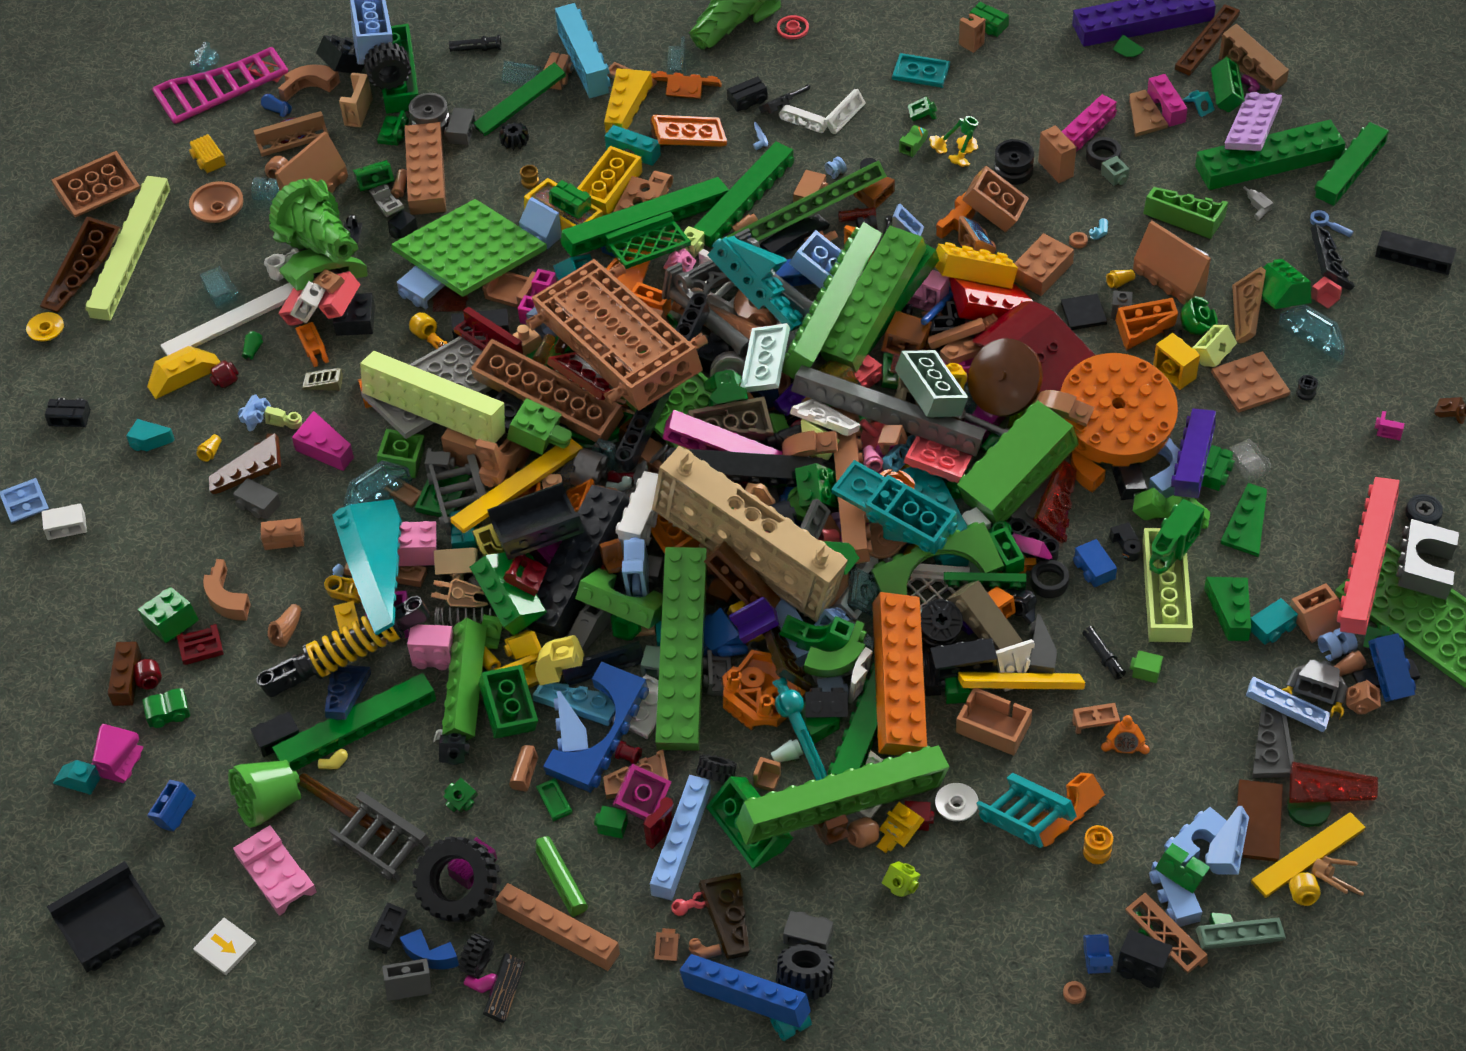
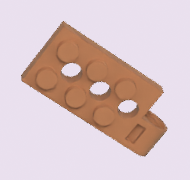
M655 170L649 181L632 176L613 212L634 206V203L637 201L645 202L666 195L669 191L668 188H671L673 184V175ZM645 187L650 188L646 192L641 191Z

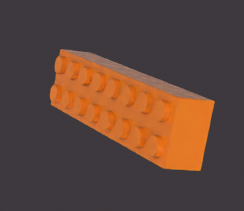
M880 592L872 603L878 753L901 756L906 752L920 751L927 746L920 597Z

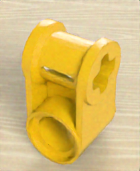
M332 575L325 580L324 586L330 597L347 602L354 601L357 604L361 602L353 578ZM334 585H339L337 589L331 590Z

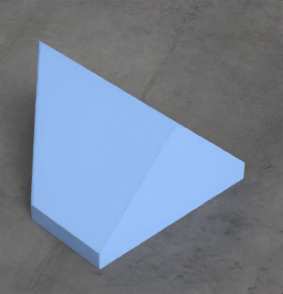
M901 204L897 205L892 217V226L921 236L924 226Z

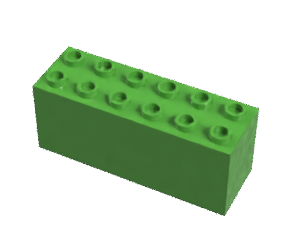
M1037 400L1027 408L1026 413L1020 419L1013 423L1012 428L1007 433H1003L999 441L987 450L986 455L973 465L969 473L960 478L957 486L964 502L972 509L977 507L993 525L999 521H1007L1079 445L1073 425Z

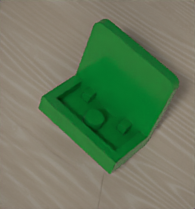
M817 463L795 468L799 505L801 508L810 507L812 500L819 499L825 506L833 509L839 507L838 496L832 494L831 490L837 482L836 473L832 469Z

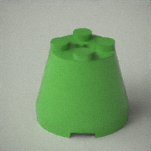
M287 760L239 764L229 770L228 780L231 795H235L236 803L239 806L237 811L244 823L250 828L262 825L289 805L301 799V794L297 787V783L300 782L299 775L296 771L292 772Z

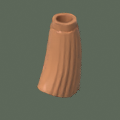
M291 604L277 620L269 624L268 638L273 645L286 647L299 622L302 611L300 606Z

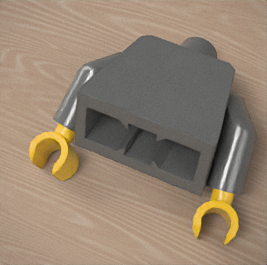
M1310 660L1307 665L1293 669L1286 683L1287 688H1283V691L1292 695V690L1294 689V692L1331 704L1336 703L1330 711L1331 718L1334 711L1340 713L1339 720L1344 714L1342 704L1345 703L1347 685L1344 679L1339 676V668L1332 666L1328 661L1318 662Z

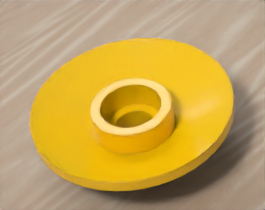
M40 313L28 322L26 331L28 336L35 341H49L56 338L62 332L64 322L56 313Z

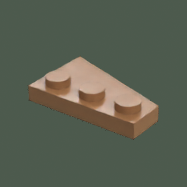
M1146 90L1129 95L1135 137L1168 127V123Z
M663 749L648 759L646 757L640 759L639 763L635 764L669 780ZM625 766L603 777L606 799L616 798L629 767Z

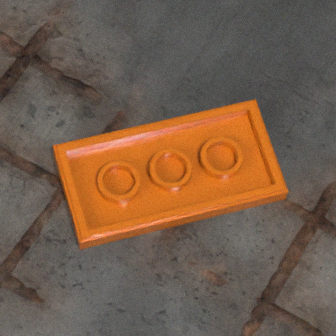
M652 116L651 120L659 144L716 147L727 145L719 118Z

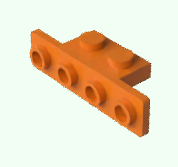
M663 71L651 74L652 79L667 82L666 96L701 99L703 85L721 87L722 84L720 79L715 76L702 78L696 74L684 76L682 73H673V75H670Z

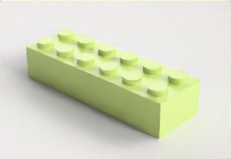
M1144 528L1142 548L1149 642H1191L1193 623L1187 553L1181 561L1177 559L1165 573L1158 575L1150 571L1149 561L1153 555L1151 547L1160 528ZM1157 559L1153 565L1156 568H1163L1165 563Z

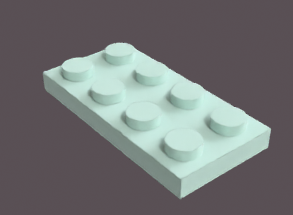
M787 323L752 328L741 380L742 383L740 385L747 389V392L779 388L790 331Z

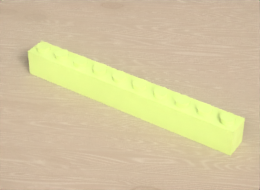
M147 176L144 183L141 184L140 192L135 197V203L129 210V216L123 223L122 231L117 236V241L111 249L109 259L105 261L104 269L99 274L96 287L93 288L92 295L86 302V311H88L90 318L111 321L170 192L167 178Z

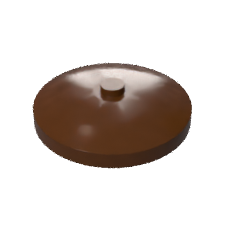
M999 339L987 344L974 357L969 369L968 387L972 399L983 411L995 416L1008 417L1021 413L1034 402L1041 389L1043 371L1040 359L1031 347L1015 339Z

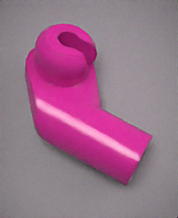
M492 973L480 979L468 975L465 978L464 985L484 993L492 989L496 975Z

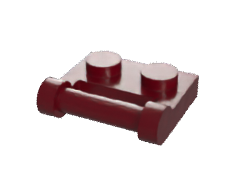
M525 554L513 558L509 570L505 572V582L535 596L547 567L526 557ZM520 565L525 567L521 578L516 574Z
M217 624L210 625V628L177 635L184 665L224 655Z
M669 797L661 799L660 807L653 814L648 815L644 821L646 845L651 849L668 834L673 821V801Z

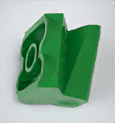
M733 370L716 372L703 384L704 389L712 393L708 400V406L748 400L747 389L740 386L742 383L741 375Z

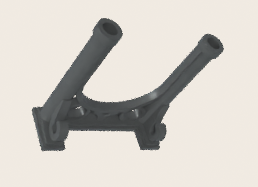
M747 228L734 235L737 239L760 248L758 241L755 238H751L750 229ZM712 260L688 272H683L682 264L679 262L665 270L662 299H673L682 308L686 309L694 294L703 293L708 296L714 288L731 282V280ZM775 273L773 277L778 278L785 289L781 296L786 297L790 301V306L798 310L805 317L809 313V308L813 301L809 300ZM692 288H700V289H702L703 291L694 292V291H691V289H692ZM710 308V313L704 325L730 345L740 357L747 356L750 339L741 334Z

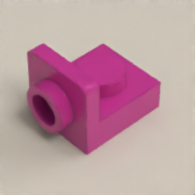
M1382 411L1381 418L1377 417L1374 429H1378L1377 436L1400 441L1405 423L1385 420L1386 411Z

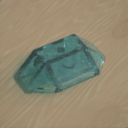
M1306 304L1283 311L1280 314L1279 326L1337 361H1343L1346 348L1341 328L1337 322Z
M383 460L349 482L343 507L350 504L386 499L391 495L392 491L396 492L404 487L403 484L412 482L409 469L406 466ZM388 486V488L391 489V492L384 488Z

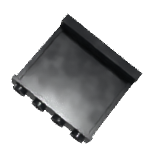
M562 482L487 509L491 524L508 560L585 532L578 512H575Z
M125 861L47 906L52 918L86 973L90 970L95 971L99 969L109 959L118 958L124 950L129 947L138 946L144 938L149 935L154 936L165 927L160 914L158 915Z

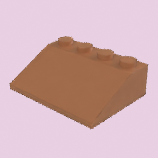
M325 131L275 172L279 191L293 181L311 178L317 182L324 180L328 191L333 193L335 188L339 184L344 183L348 178L346 165L328 133Z
M117 151L52 179L56 195L75 218L140 189V185Z
M1151 221L1134 257L1133 270L1137 275L1147 278L1152 285L1162 288L1166 294L1176 297L1181 304H1185L1195 296H1205L1211 258L1154 221Z

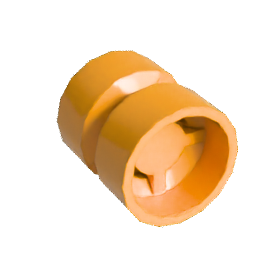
M1099 825L1092 826L1086 831L1083 855L1087 861L1093 864H1103L1109 860L1113 845L1112 832L1108 828Z

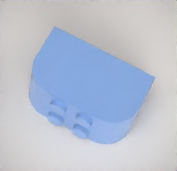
M350 0L352 34L358 65L364 64L365 55L375 45L379 46L381 43L387 44L388 42L393 44L386 0Z

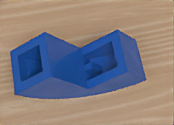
M421 929L400 937L404 951L413 961L427 959L428 968L449 969L459 965L451 942L429 950Z

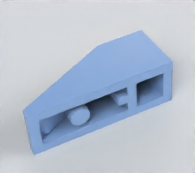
M1238 806L1210 843L1209 852L1205 855V863L1210 867L1212 873L1239 875L1249 816L1243 806Z

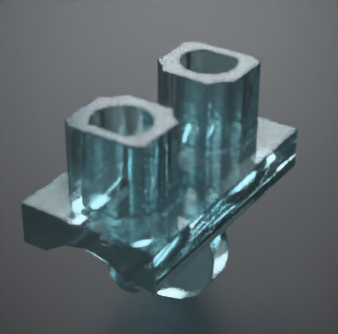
M208 41L203 42L202 47L195 51L196 60H192L189 65L194 72H207L212 64H216L219 61V55L216 50L210 49Z

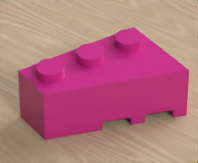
M314 411L292 437L295 451L344 471L354 458L351 444Z

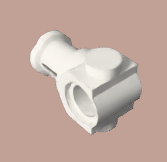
M297 248L291 249V252L286 255L273 254L265 259L264 265L271 279L280 281L284 278L279 269L289 261L293 254L299 252Z

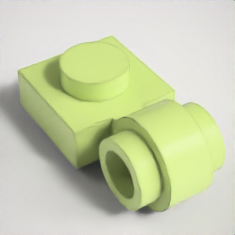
M267 406L265 410L266 424L280 427L286 425L290 429H298L302 426V417L297 412H291L287 416L286 412L279 408Z

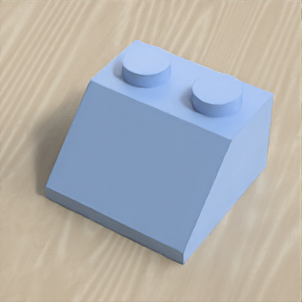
M531 197L521 216L519 226L546 243L547 249H549L561 238L559 212Z

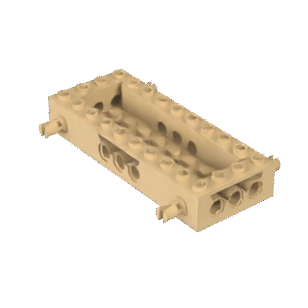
M678 446L660 466L652 510L667 519L668 523H673V527L680 528L712 551L725 540L780 598L798 609L799 614L802 612L804 617L808 616L815 622L818 621L824 609L829 608L836 599L848 561L841 553L835 552L825 542L816 539L807 530L801 529L794 524L791 519L779 514L775 508L760 501L756 495L748 493L741 485L732 482L722 472H718L710 467L706 461L698 459L688 449Z

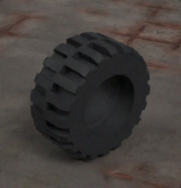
M445 837V840L439 839L433 842L434 846H427L423 850L426 854L419 856L416 861L420 863L418 869L414 868L413 870L416 880L412 881L413 888H417L415 897L422 902L420 906L424 910L429 911L433 917L451 922L474 920V917H480L485 914L484 910L491 908L494 904L492 902L493 897H497L499 891L496 890L497 884L501 885V878L497 877L500 868L499 865L494 863L496 860L494 855L489 853L488 848L484 845L463 837ZM454 859H463L469 862L474 873L473 886L470 892L461 900L446 898L440 887L441 872L447 863Z

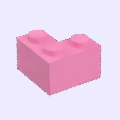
M932 270L907 305L913 304V307L924 311L931 310L949 293V277L942 276L940 272Z

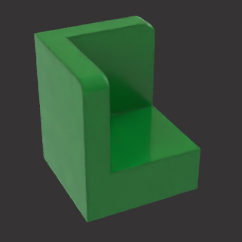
M616 615L610 617L613 636L629 641L642 630L640 625Z

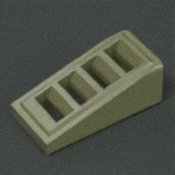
M336 368L306 373L302 388L308 390L340 391L343 379L342 369ZM310 378H313L312 383H309Z

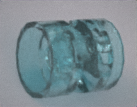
M255 177L251 189L253 200L265 201L267 198L268 201H273L279 192L277 179L269 178L267 181L266 178Z

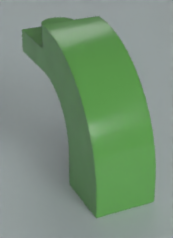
M856 621L848 643L840 650L827 652L811 647L804 663V672L817 677H835L853 669L858 657L865 648V644H863L867 635L865 623Z

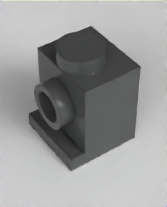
M428 448L425 460L426 471L430 473V464H433L435 473L455 469L456 459L451 457L450 452H432V448Z

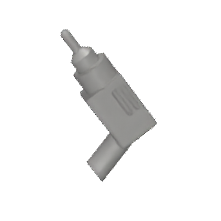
M1245 186L1243 187L1247 191L1251 205L1258 210L1254 218L1256 221H1259L1268 211L1273 209V202L1263 193L1248 189Z

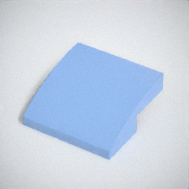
M36 478L0 491L1 499L11 523L49 509Z

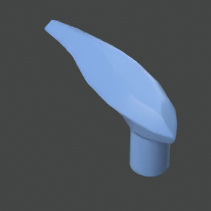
M754 122L759 141L754 143L753 147L758 150L768 146V141L759 125Z

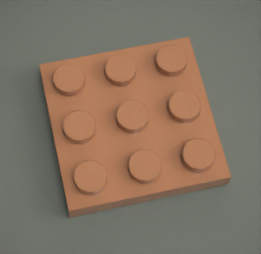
M1263 351L1211 369V373L1238 413L1289 396L1291 392Z

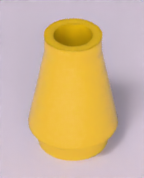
M1132 269L1112 270L1106 275V281L1110 288H1118L1135 279V273Z
M214 434L199 445L196 452L198 458L205 462L214 459L222 439Z

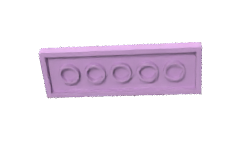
M1246 93L1245 101L1242 103L1226 138L1225 149L1261 151L1281 105L1282 95L1275 93Z

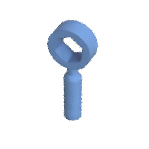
M1316 210L1311 213L1310 222L1312 225L1317 224L1320 227L1327 225L1349 238L1352 236V230L1337 223L1329 222V215L1325 211ZM1321 216L1325 220L1318 221L1314 217Z

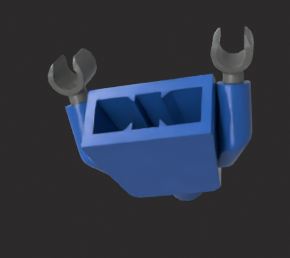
M726 606L724 611L719 608L715 613L706 616L703 656L706 655L707 650H712L715 656L728 657L749 654L751 650L760 651V649L757 648L756 641L750 642L747 646L746 643L744 644L740 640L738 628L727 614L729 606Z

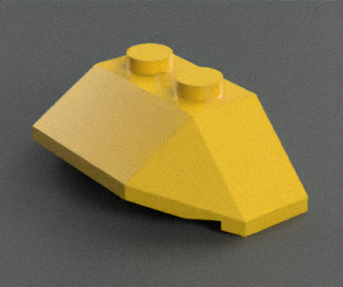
M187 346L155 361L147 387L154 398L158 399L210 374L211 368L220 363V360L213 353Z

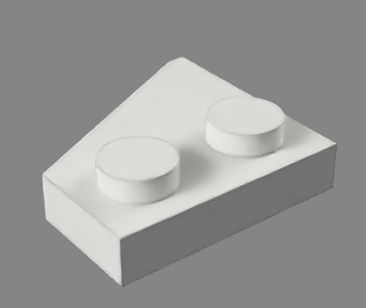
M1031 639L996 650L999 673H1026L1030 666L1031 660L1029 658L1031 649L1035 646L1034 641Z

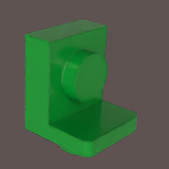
M927 96L908 105L910 117L913 121L930 115L932 119H936V105L934 102H930Z

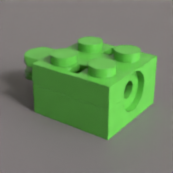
M526 398L509 426L507 439L543 455L549 443L561 448L568 447L572 433L570 430L559 426L561 413Z

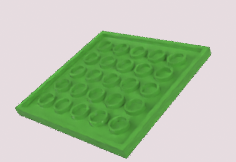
M476 199L391 244L394 252L462 297L547 250L546 243Z

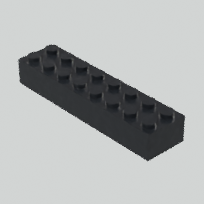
M591 485L578 510L585 532L562 540L537 592V596L547 613L527 626L530 630L556 638L566 636L583 603L575 599L580 581L598 568L601 569L603 565L599 544L614 540L618 536L616 534L617 523L622 521L624 508H628L629 498L625 492Z

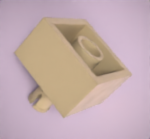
M478 549L434 550L435 575H450L452 580L457 578L464 581L466 574H472L470 566L479 560Z

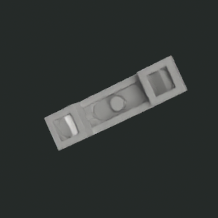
M386 184L369 190L377 206L386 217L404 210L403 204L399 199L396 200Z

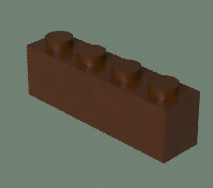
M725 540L704 560L711 570L746 606L761 597H765L774 609L780 602L781 598Z

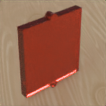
M442 288L432 299L434 302L433 312L463 311L466 309L467 295L462 297L450 288Z

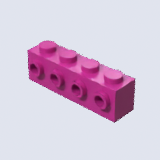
M1102 94L1061 131L1076 146V152L1115 117L1117 113L1116 101Z

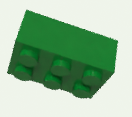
M522 665L481 672L479 687L494 739L535 731L538 718Z

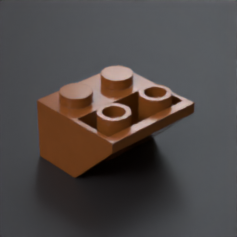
M896 311L885 333L881 351L900 356L901 351L925 350L932 322L930 321L927 325H922L921 318Z

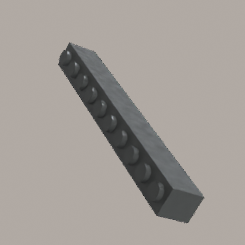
M801 365L796 373L791 389L794 393L885 425H902L905 432L973 456L977 455L986 429L952 417H927L920 406Z

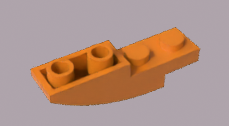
M965 193L956 198L954 203L955 209L951 210L944 219L939 220L937 223L936 236L943 239L953 229L959 231L960 216L972 220L976 210L962 200Z

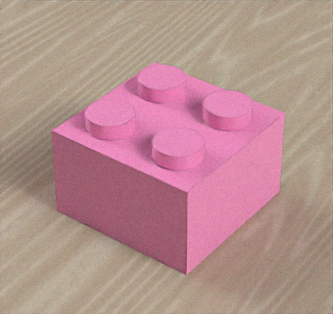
M436 521L402 522L399 526L401 537L398 538L400 549L397 551L399 566L435 565L434 550H437Z
M417 624L411 627L407 646L412 666L418 669L434 667L438 670H446L449 668L454 636L452 626Z

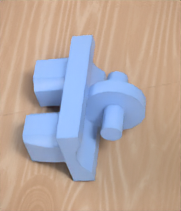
M256 394L252 395L246 406L238 411L240 422L247 425L249 432L253 431L257 424L262 422L267 406L271 407L266 398L259 399Z

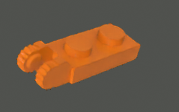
M311 322L296 327V333L313 366H318V361L314 355L320 353L322 360L328 363L329 359L325 352V346L314 323Z

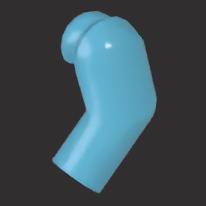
M1102 218L1099 220V228L1094 227V230L1090 229L1089 234L1092 239L1098 240L1107 235L1108 220Z

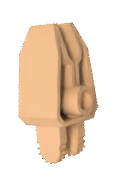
M457 578L453 579L450 583L434 580L433 585L449 588L448 595L434 592L431 593V597L447 600L446 602L450 607L477 608L488 605V603L474 599L475 594L485 595L479 586Z

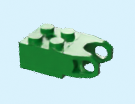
M1182 499L1178 505L1175 504L1173 506L1170 517L1163 520L1160 531L1152 543L1153 555L1149 561L1150 571L1158 575L1165 573L1177 559L1180 561L1183 559L1201 533L1204 508L1185 499ZM1160 559L1165 563V566L1163 568H1156L1153 563Z

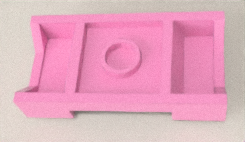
M271 825L233 847L236 857L279 916L285 913L288 905L303 895L312 896L317 893L312 881L286 850Z

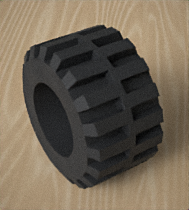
M388 42L387 44L381 43L379 46L375 45L365 55L364 64L368 79L376 88L380 87L383 90L384 88H387V90L393 87L398 88V85L402 86L404 81L409 79L408 76L411 75V66L407 53L397 43L392 44V42Z
M810 944L789 946L788 949L782 950V953L778 956L776 983L806 993L808 1001L809 999L816 1000L818 997H824L832 988L834 960L831 954H827L828 951L820 949L818 946H811Z

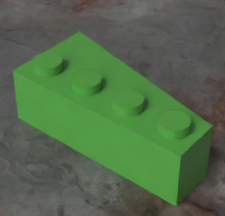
M1153 187L1146 197L1143 214L1211 239L1225 218L1228 202L1222 201L1217 203L1212 202L1213 199L1205 197V200L1194 198L1192 194L1178 195L1176 191Z

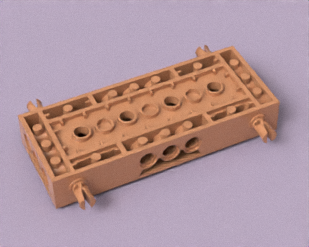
M593 259L534 295L532 300L538 314L525 321L532 331L544 323L613 387L612 390L604 393V397L607 402H610V405L623 396L639 411L703 370L696 349L708 344V340L705 335L699 333L691 341H688L621 283L617 278L626 273L623 264L621 265L619 262L610 270H606Z

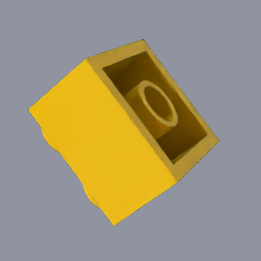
M1172 333L1156 344L1153 366L1161 371L1169 382L1181 390L1197 378L1200 354L1187 345L1183 339Z

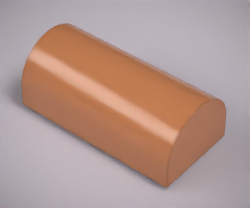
M524 745L520 749L509 786L514 790L528 791L539 758L534 746Z

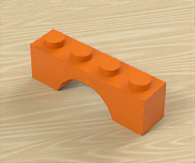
M1080 773L1066 785L1067 799L1072 801L1077 817L1072 822L1064 818H1058L1039 835L1044 847L1051 845L1059 834L1066 832L1074 821L1081 819L1089 808L1096 806L1099 800L1105 796L1093 774ZM1041 812L1028 825L1035 827L1049 813Z

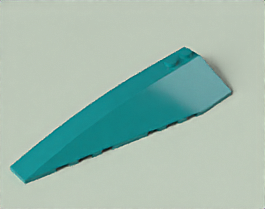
M393 499L350 504L339 508L332 514L347 564L375 635L394 626L396 608L394 607V602L396 601V594L394 592L397 588L395 578L398 576L399 555L397 551L400 549L398 538L401 537L399 526L402 520Z

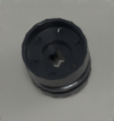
M936 599L929 602L922 609L921 634L922 643L926 647L934 648L939 645H952L956 641L963 625V618L960 610L953 602L945 599ZM940 619V621L944 622V624L941 625V623L937 622V620Z

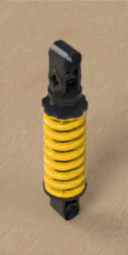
M410 597L408 600L394 606L396 608L394 626L378 635H375L368 618L362 616L363 627L360 628L357 621H352V629L349 630L347 626H342V634L339 635L337 631H332L333 638L329 640L327 636H322L323 643L320 645L315 640L304 644L303 653L295 654L292 658L261 672L256 681L267 696L274 697L303 681L310 680V677L314 675L321 680L330 674L329 671H337L338 665L345 667L348 664V660L355 662L358 656L365 657L368 651L375 652L377 645L385 647L387 640L395 642L405 638L404 631L426 621L430 616V611L420 597Z

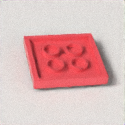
M916 436L903 463L908 464L912 468L924 470L931 475L945 478L950 482L959 483L973 455Z

